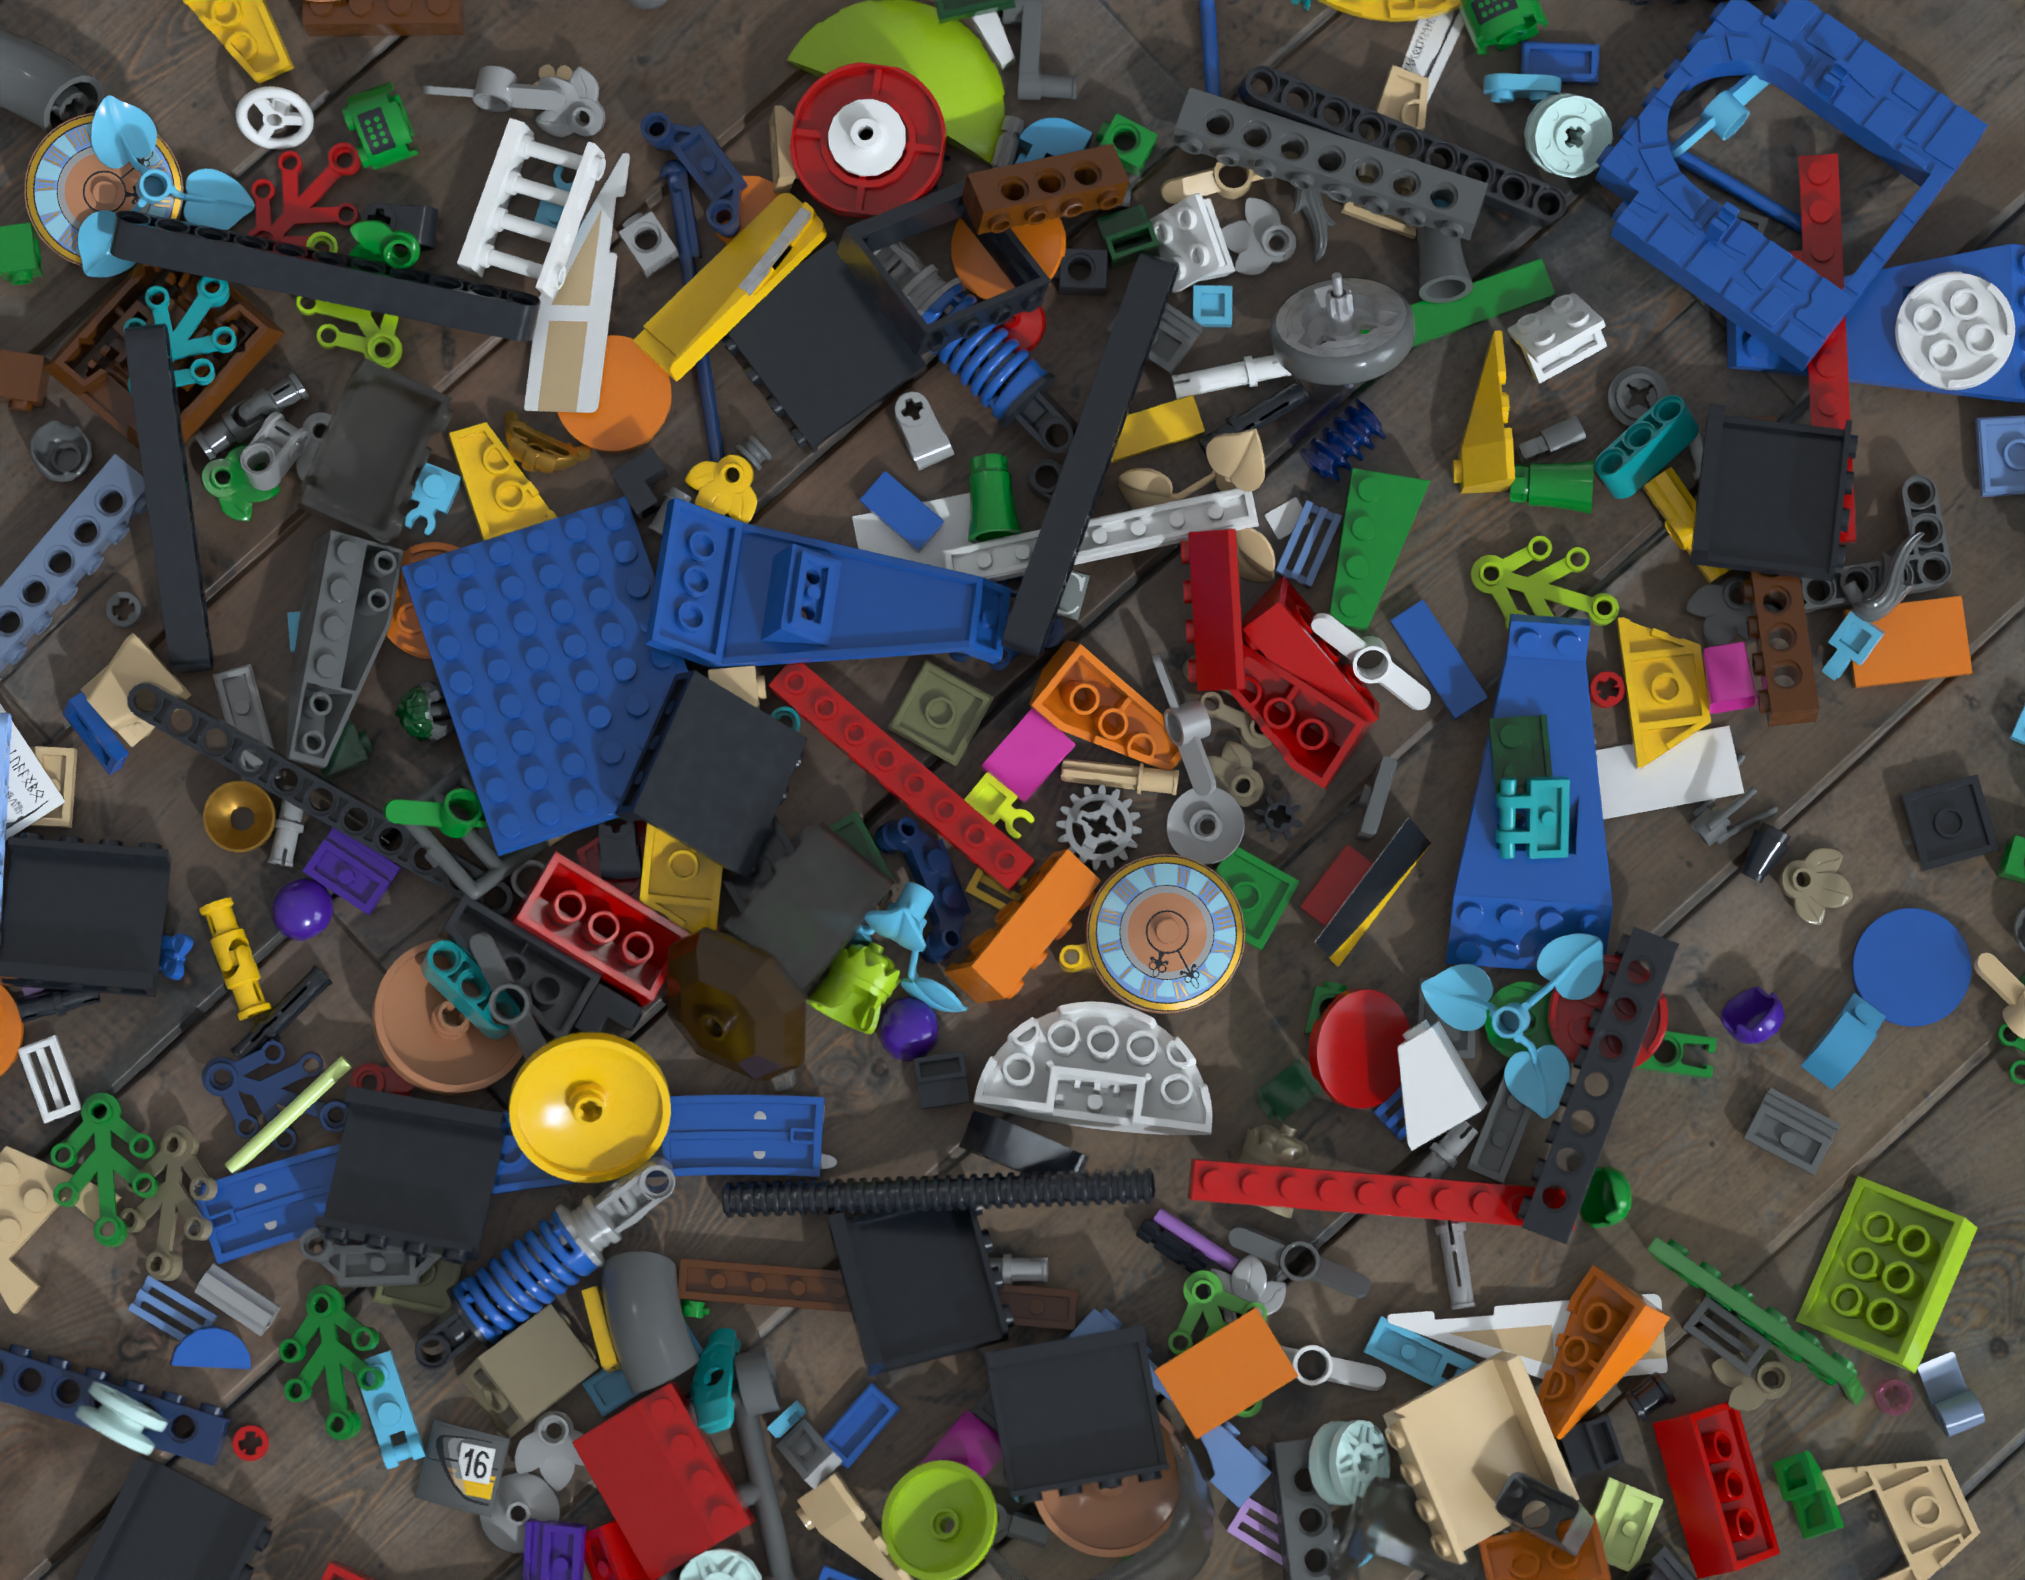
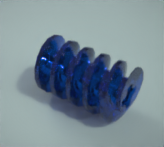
M1357 398L1355 402L1358 409L1348 406L1344 410L1347 420L1342 417H1336L1333 420L1335 430L1325 427L1321 431L1324 441L1313 438L1310 441L1312 451L1304 448L1299 451L1300 456L1308 467L1324 481L1329 477L1339 482L1341 480L1337 471L1339 466L1350 472L1353 469L1348 460L1350 456L1362 461L1364 459L1360 450L1362 445L1373 451L1375 449L1371 439L1373 435L1382 440L1387 438L1382 428V423Z

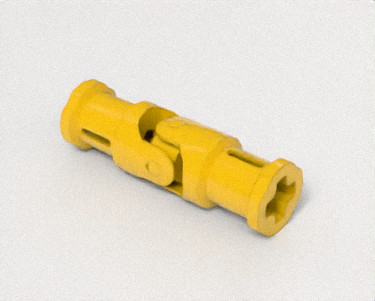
M231 897L202 906L199 908L202 916L206 917L213 937L210 940L211 946L223 973L226 987L232 990L240 1011L237 1014L238 1019L242 1021L270 1011L272 1007L269 1002L265 1001L258 981L261 978L260 972L254 961L245 931L239 928L231 907L234 902Z

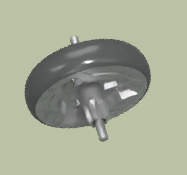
M1337 272L1332 274V279L1308 285L1284 300L1272 318L1270 342L1276 359L1292 375L1311 383L1344 385L1345 388L1349 389L1354 386L1353 384L1384 375L1400 364L1412 348L1416 325L1414 314L1408 301L1397 290L1371 279L1342 278L1341 273ZM1362 330H1370L1367 334H1361Z

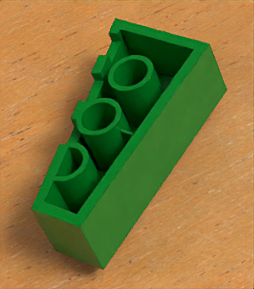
M1352 469L1348 481L1328 614L1351 632L1364 635L1367 631L1430 480Z

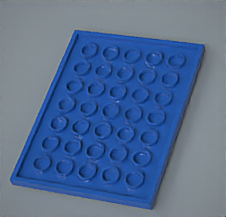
M621 497L402 566V574L497 855L510 853L618 818V816L614 815L672 681L676 674L688 672L684 658L645 645L655 576L626 498Z

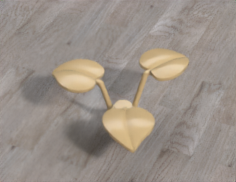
M1254 428L1239 433H1227L1214 437L1206 448L1208 462L1213 471L1179 493H1172L1173 486L1171 480L1166 475L1149 468H1135L1124 471L1117 478L1118 487L1133 510L1182 500L1213 480H1216L1220 491L1235 488L1246 492L1254 491L1261 486L1265 478L1264 453L1258 431ZM1252 528L1236 531L1239 576L1255 582H1270L1274 580L1275 555L1267 538Z

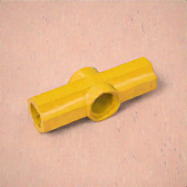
M1670 467L1645 484L1643 489L1665 519V528L1680 549L1686 550L1690 555L1697 500H1694L1674 469ZM1697 565L1709 584L1730 570Z

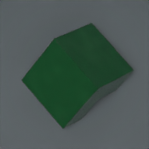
M1143 204L1096 219V226L1104 250H1108V262L1111 269L1137 261L1141 251L1157 255L1159 243L1152 222L1148 221Z

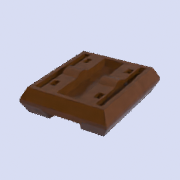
M141 263L135 266L43 367L44 370L139 450L133 398L128 390L129 369L123 327L126 321L131 318L142 319L146 325L155 324L153 313L147 307V304L144 306L138 300L136 301V299L165 270V268ZM176 271L174 274L170 272L165 278L166 283L163 285V288L167 289L171 285L177 289L170 298V305L168 307L173 332L197 298V284L203 276ZM211 282L206 286L205 290L209 293H215L219 290L220 285ZM229 284L230 296L227 302L220 307L210 308L189 340L210 336L217 328L226 326L235 332L238 341L235 349L228 354L215 351L178 359L173 362L174 371L189 369L195 360L204 358L213 364L216 374L228 361V364L211 383L207 385L194 383L176 387L184 445L285 334L281 328ZM156 294L150 302L159 305L165 299L163 295ZM112 327L117 337L109 346L105 344L99 350V357L97 359L92 358L87 363L88 369L81 376L74 371L76 366ZM223 334L217 339V342L220 345H227V341L231 337ZM246 341L245 352H236ZM104 357L112 361L105 370L102 368L98 370L100 362ZM201 366L196 370L195 374L198 377H206L210 373V369ZM198 394H200V395L191 403L190 406H187V405L192 401L193 398H195Z

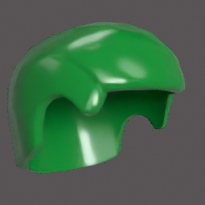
M1611 1166L1595 1168L1579 1211L1582 1221L1589 1227L1613 1226L1620 1223L1628 1215L1632 1205V1189L1624 1173Z

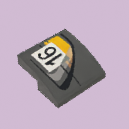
M434 1419L415 1498L492 1517L511 1438Z

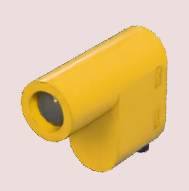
M1086 943L1068 945L1061 950L1059 965L1064 971L1077 972L1093 968L1088 956Z

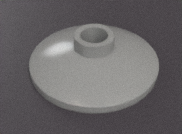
M1216 787L1212 794L1200 796L1194 789H1190L1183 793L1172 805L1167 818V835L1172 847L1180 856L1196 860L1204 865L1218 863L1229 857L1239 846L1245 828L1244 815L1235 798L1220 788ZM1207 821H1213L1215 824V829L1210 834H1204L1202 830L1204 823Z
M512 1473L501 1477L492 1517L480 1515V1521L486 1536L497 1547L512 1553H524L526 1521L530 1518L538 1521H559L560 1505L554 1490L546 1481L529 1473ZM515 1506H522L526 1511V1516L522 1521H516L512 1518L511 1511Z

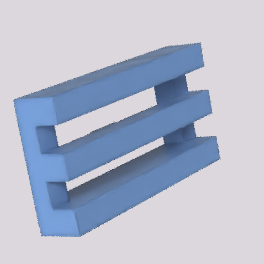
M1306 500L1275 573L1280 576L1284 575L1287 579L1311 589L1342 515L1334 514L1328 511V509L1322 506L1318 507ZM1312 513L1316 515V519L1293 571L1288 570L1286 565L1308 515ZM1324 519L1331 522L1309 574L1307 577L1302 576L1300 572Z
M151 1275L147 1276L144 1281L145 1284L138 1291L137 1297L128 1308L129 1311L179 1341L188 1334L141 1307L144 1301L193 1330L199 1327L213 1326L218 1317L217 1314L160 1280L152 1278ZM154 1287L206 1318L204 1324L201 1325L149 1294L151 1289Z

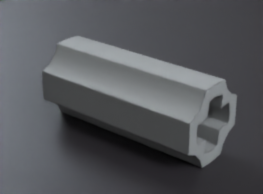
M215 1263L206 1271L194 1291L259 1336H263L281 1309L279 1305Z

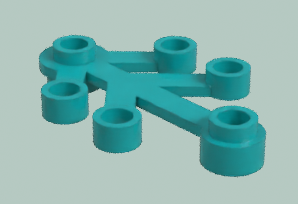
M201 277L197 284L198 296L174 332L168 311L170 298L167 290L161 286H153L147 290L145 301L147 307L153 313L155 324L166 323L168 327L173 362L178 359L215 351L229 353L235 349L237 345L235 332L226 326L217 328L210 336L189 340L209 309L220 307L229 299L230 290L227 281ZM211 282L220 285L219 290L215 293H209L205 290L206 286ZM161 294L165 297L163 303L155 305L150 302L151 297ZM131 318L124 324L123 332H125V327L144 326L146 323L142 319ZM223 334L232 337L231 342L227 345H220L217 342V339ZM204 358L195 360L189 369L174 371L176 387L194 383L207 385L215 378L213 364ZM201 366H205L210 369V373L206 377H198L195 374L196 370ZM129 376V379H128V390H129L130 395L132 396L130 376Z

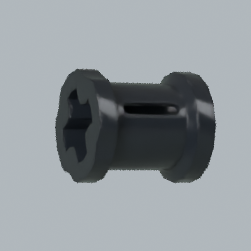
M1657 1371L1651 1374L1652 1379L1633 1392L1626 1391L1623 1393L1628 1404L1642 1423L1648 1420L1649 1414L1666 1403L1672 1405L1676 1402L1671 1390Z

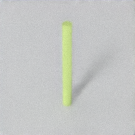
M340 1056L225 1163L230 1172L233 1174L239 1173L353 1067L344 1056Z

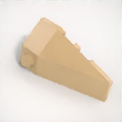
M838 1472L832 1474L815 1489L810 1490L797 1500L801 1508L796 1513L809 1531L816 1527L821 1535L883 1580H914L911 1575L900 1569L892 1560L886 1549L887 1545L883 1540V1535Z

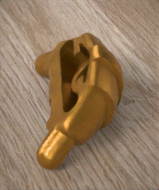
M510 410L504 414L503 420L505 423L506 442L509 446L508 452L515 460L521 462L522 467L529 472L536 473L540 471L553 474L556 470H565L574 466L577 462L586 461L591 457L592 451L588 446L574 447L571 443H564L554 439V437L530 427L525 421H520L515 411Z

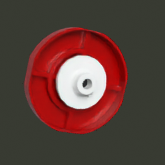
M857 62L828 72L805 92L795 109L789 149L800 182L815 201L839 216L869 219L928 195L942 173L947 131L936 99L919 79L899 67Z

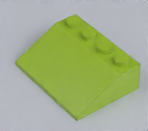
M1858 1176L1796 1322L1916 1374L1977 1227L1963 1216Z

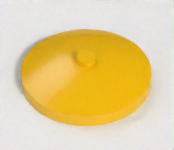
M583 1032L553 1040L542 1046L526 1060L517 1073L512 1085L509 1115L511 1129L517 1144L536 1166L555 1177L567 1181L599 1183L614 1180L635 1171L654 1155L667 1133L670 1123L671 1104L666 1079L658 1064L647 1052L636 1044L615 1035Z

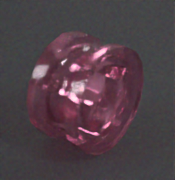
M1895 1379L1883 1381L1878 1385L1874 1397L1880 1411L1896 1416L1906 1413L1912 1406L1914 1398L1909 1385ZM1892 1386L1899 1387L1898 1394L1904 1397L1902 1405L1895 1404L1896 1409H1891L1889 1407V1400L1884 1398L1886 1390L1893 1391Z

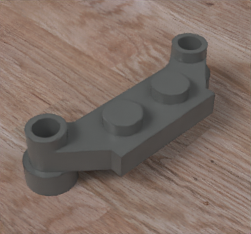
M311 1228L305 1231L299 1241L301 1253L308 1260L318 1262L338 1278V1286L340 1288L420 1285V1276L442 1257V1255L428 1252L426 1257H414L403 1253V1248L389 1245L387 1250H375L364 1245L337 1246L332 1241L326 1240L324 1238L325 1234H321L318 1228ZM324 1242L323 1250L319 1253H314L315 1245Z

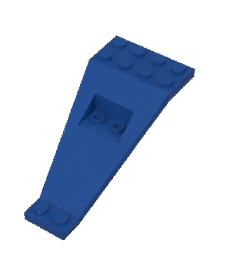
M2007 244L1881 269L1846 314L1849 382L2025 403V245ZM1955 271L1971 274L1995 285L2006 297L2015 320L2013 347L2003 367L1986 382L1964 390L1940 389L1918 379L1903 363L1895 339L1897 316L1907 295L1922 281L1945 272ZM1853 275L1844 276V287ZM1727 318L1728 368L1809 377L1808 365L1802 372Z
M674 497L667 502L645 645L713 669L962 652L995 664L1002 660L1003 647L1001 642L1007 624L1011 588L972 574L743 523ZM806 575L812 579V584L807 580ZM801 610L806 613L807 619L802 616Z
M1510 614L1506 652L1491 718L1547 714L1552 777L1566 776L1570 779L1568 857L1529 859L1526 856V843L1515 844V858L1505 859L1499 857V843L1495 841L1496 829L1500 828V808L1496 807L1488 730L1453 886L1445 955L1446 964H1472L1485 967L1538 970L1537 961L1542 949L1554 939L1574 933H1584L1598 937L1603 943V955L1607 954L1613 902L1586 667L1590 633L1589 619ZM1516 808V813L1522 814L1523 817L1516 820L1515 828H1526V808Z

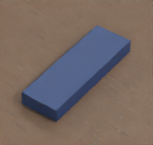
M1421 600L1390 620L1389 623L1454 720L1488 698L1424 600Z

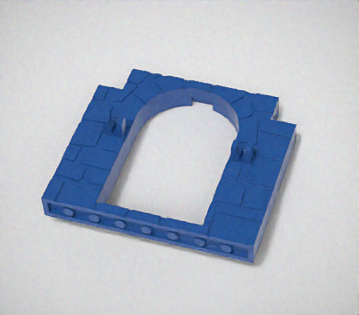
M1730 0L1727 5L1724 2H1720L1708 19L1712 25L1705 33L1701 30L1696 32L1686 47L1689 51L1688 55L1683 61L1676 58L1666 71L1664 78L1667 81L1659 90L1654 86L1641 104L1645 109L1639 117L1636 118L1631 115L1619 131L1622 139L1615 147L1608 144L1596 161L1600 168L1595 180L1624 200L1611 218L1616 222L1611 233L1613 238L1803 372L1980 141L1988 125L1907 71L1894 59L1868 41L1857 36L1855 32L1828 13L1821 11L1819 7L1809 0H1789L1788 3L1781 0L1770 16L1764 15L1762 11L1746 0ZM1756 75L1760 80L1775 85L1921 188L1841 290L1826 278H1822L1802 261L1794 258L1792 254L1775 242L1764 237L1762 233L1751 225L1737 218L1740 211L1737 207L1728 201L1722 207L1721 204L1714 199H1710L1707 194L1693 185L1680 172L1668 145L1667 121L1673 102L1683 90L1687 92L1697 84L1717 77Z

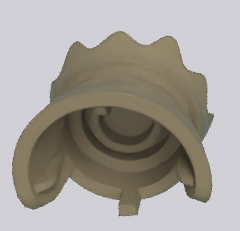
M1282 1123L1280 1129L1264 1124L1260 1127L1256 1126L1252 1130L1248 1128L1245 1142L1241 1149L1242 1153L1236 1162L1309 1168L1317 1157L1312 1156L1310 1158L1307 1155V1145L1294 1136L1297 1129L1285 1123ZM1260 1206L1287 1218H1292L1294 1208Z

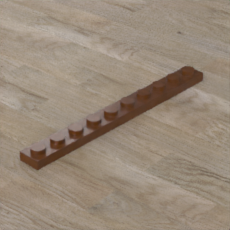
M680 1258L679 1299L851 1312L840 1271ZM1003 1284L1004 1289L998 1290L1001 1304L1009 1303L1014 1325L1075 1330L1078 1290Z

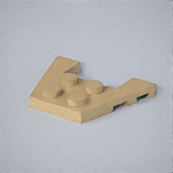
M6 1146L0 1152V1293L8 1308L14 1314H17L41 1286L12 1260V1257L59 1207V1204L53 1198V1191L58 1184L68 1182L73 1174L10 1146ZM89 1182L80 1193V1199L75 1206L94 1223L100 1218L98 1185ZM66 1188L61 1192L60 1198L62 1202L66 1198L68 1200L72 1198V1189ZM116 1193L117 1204L122 1199L118 1193Z
M1945 1458L1822 1470L1837 1505L1874 1490L1907 1563L1905 1567L1876 1580H1928L1980 1533L1949 1462Z

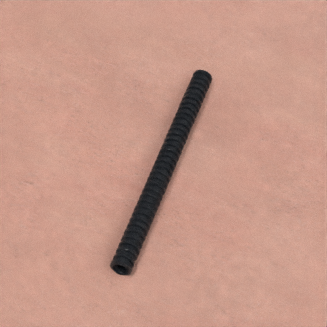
M1145 1167L1143 1172H1139L1138 1168H1132L1131 1172H1127L1125 1168H1120L1117 1173H1114L1113 1169H1107L1106 1173H1102L1100 1169H1095L1094 1173L1082 1170L1081 1174H1077L1076 1170H1070L1069 1174L1059 1170L1056 1175H1052L1051 1171H1045L1044 1175H1040L1038 1171H1033L1031 1176H1028L1026 1172H1021L1019 1176H1015L1013 1172H1009L1007 1176H1003L1002 1173H996L994 1177H991L989 1173H984L982 1177H978L974 1173L970 1175V1178H966L964 1174H959L957 1178H954L952 1174H947L945 1179H941L940 1175H934L933 1179H929L927 1175H922L918 1180L915 1176H909L908 1180H905L903 1176H898L896 1180H892L891 1177H885L883 1181H880L878 1177H873L871 1181H868L866 1177H862L859 1179V1182H856L854 1178H848L847 1182L837 1178L833 1183H831L830 1179H824L822 1183H819L817 1179H812L810 1183H807L805 1180H799L798 1184H795L793 1180H787L786 1184H782L780 1180H777L773 1185H770L769 1181H763L761 1185H758L756 1181H751L748 1186L744 1182H739L737 1186H734L732 1182H727L722 1190V1207L727 1218H733L735 1214H738L740 1218H745L747 1213H750L751 1217H757L759 1213H762L764 1217H769L771 1213H774L776 1216H782L783 1212H786L788 1216H794L796 1212H799L801 1216H805L808 1211H811L813 1215H818L820 1211H823L825 1215H830L832 1211L841 1213L844 1210H848L849 1214H855L856 1210H860L864 1214L869 1209H872L874 1213H879L881 1209L891 1213L893 1208H897L898 1212H904L905 1208H909L911 1212H916L918 1208H921L923 1211H929L930 1207H934L935 1211H941L942 1207L952 1211L955 1206H958L960 1210H965L967 1206L977 1210L980 1205H983L984 1209H990L992 1205H995L997 1209H1002L1004 1205H1008L1009 1208H1015L1016 1204H1020L1022 1208H1027L1029 1204H1033L1034 1208H1039L1041 1203H1045L1046 1207H1052L1053 1203H1057L1059 1207H1064L1067 1202H1070L1071 1206H1077L1078 1202H1082L1084 1206H1089L1090 1202H1095L1098 1206L1102 1205L1103 1201H1107L1109 1205H1114L1115 1201H1120L1121 1205H1126L1128 1200H1132L1133 1204H1139L1140 1200H1145L1146 1204H1151L1155 1198V1178L1151 1168Z

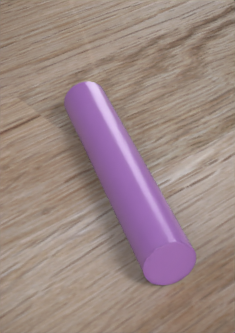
M1160 1208L1152 1220L1229 1272L1233 1270L1239 1260L1162 1208Z

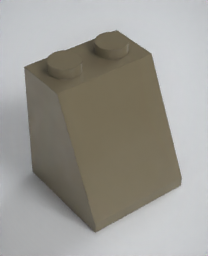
M551 1304L479 1356L458 1377L503 1437L511 1438L599 1368L595 1362L596 1357L592 1349L586 1343L580 1342L571 1331L572 1326L566 1315L559 1310L556 1311Z

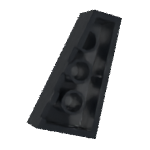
M464 894L438 936L443 940L452 941L478 964L470 948V939L480 932L488 933L493 938L513 980L523 984L530 991L532 996L530 1012L543 1038L549 1043L560 1037L567 1036L602 975ZM513 988L504 989L517 1002L522 1013L525 1006L523 995Z

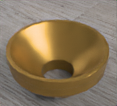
M232 781L218 787L209 796L203 811V823L210 839L217 846L235 853L249 852L263 845L270 838L276 822V810L268 793L256 784L247 781ZM239 808H249L254 814L253 825L243 831L235 829L232 825L233 813Z

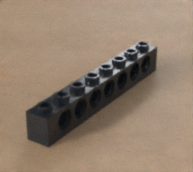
M1636 927L1633 928L1631 935L1622 934L1615 953L1622 960L1617 973L1611 970L1608 971L1601 993L1608 995L1603 1010L1595 1007L1587 1028V1030L1594 1032L1589 1047L1580 1046L1573 1065L1580 1072L1575 1085L1567 1082L1559 1105L1566 1107L1561 1122L1552 1121L1545 1140L1552 1147L1547 1160L1538 1158L1531 1180L1538 1182L1533 1197L1524 1196L1517 1214L1518 1218L1524 1220L1521 1228L1567 1245L1679 943ZM1636 961L1645 963L1650 970L1649 979L1643 983L1632 982L1627 976V967L1631 963ZM1619 999H1629L1636 1007V1014L1628 1021L1619 1020L1613 1013V1004ZM1606 1036H1614L1619 1039L1622 1044L1620 1055L1615 1058L1604 1057L1599 1051L1600 1040ZM1599 1073L1607 1079L1608 1089L1603 1095L1593 1096L1586 1091L1584 1083L1590 1074ZM1577 1111H1587L1592 1115L1594 1126L1588 1133H1577L1571 1127V1117ZM1572 1148L1577 1151L1580 1156V1164L1575 1170L1564 1171L1558 1166L1556 1157L1560 1150ZM1552 1185L1561 1187L1566 1194L1564 1205L1558 1209L1547 1207L1542 1199L1543 1191Z

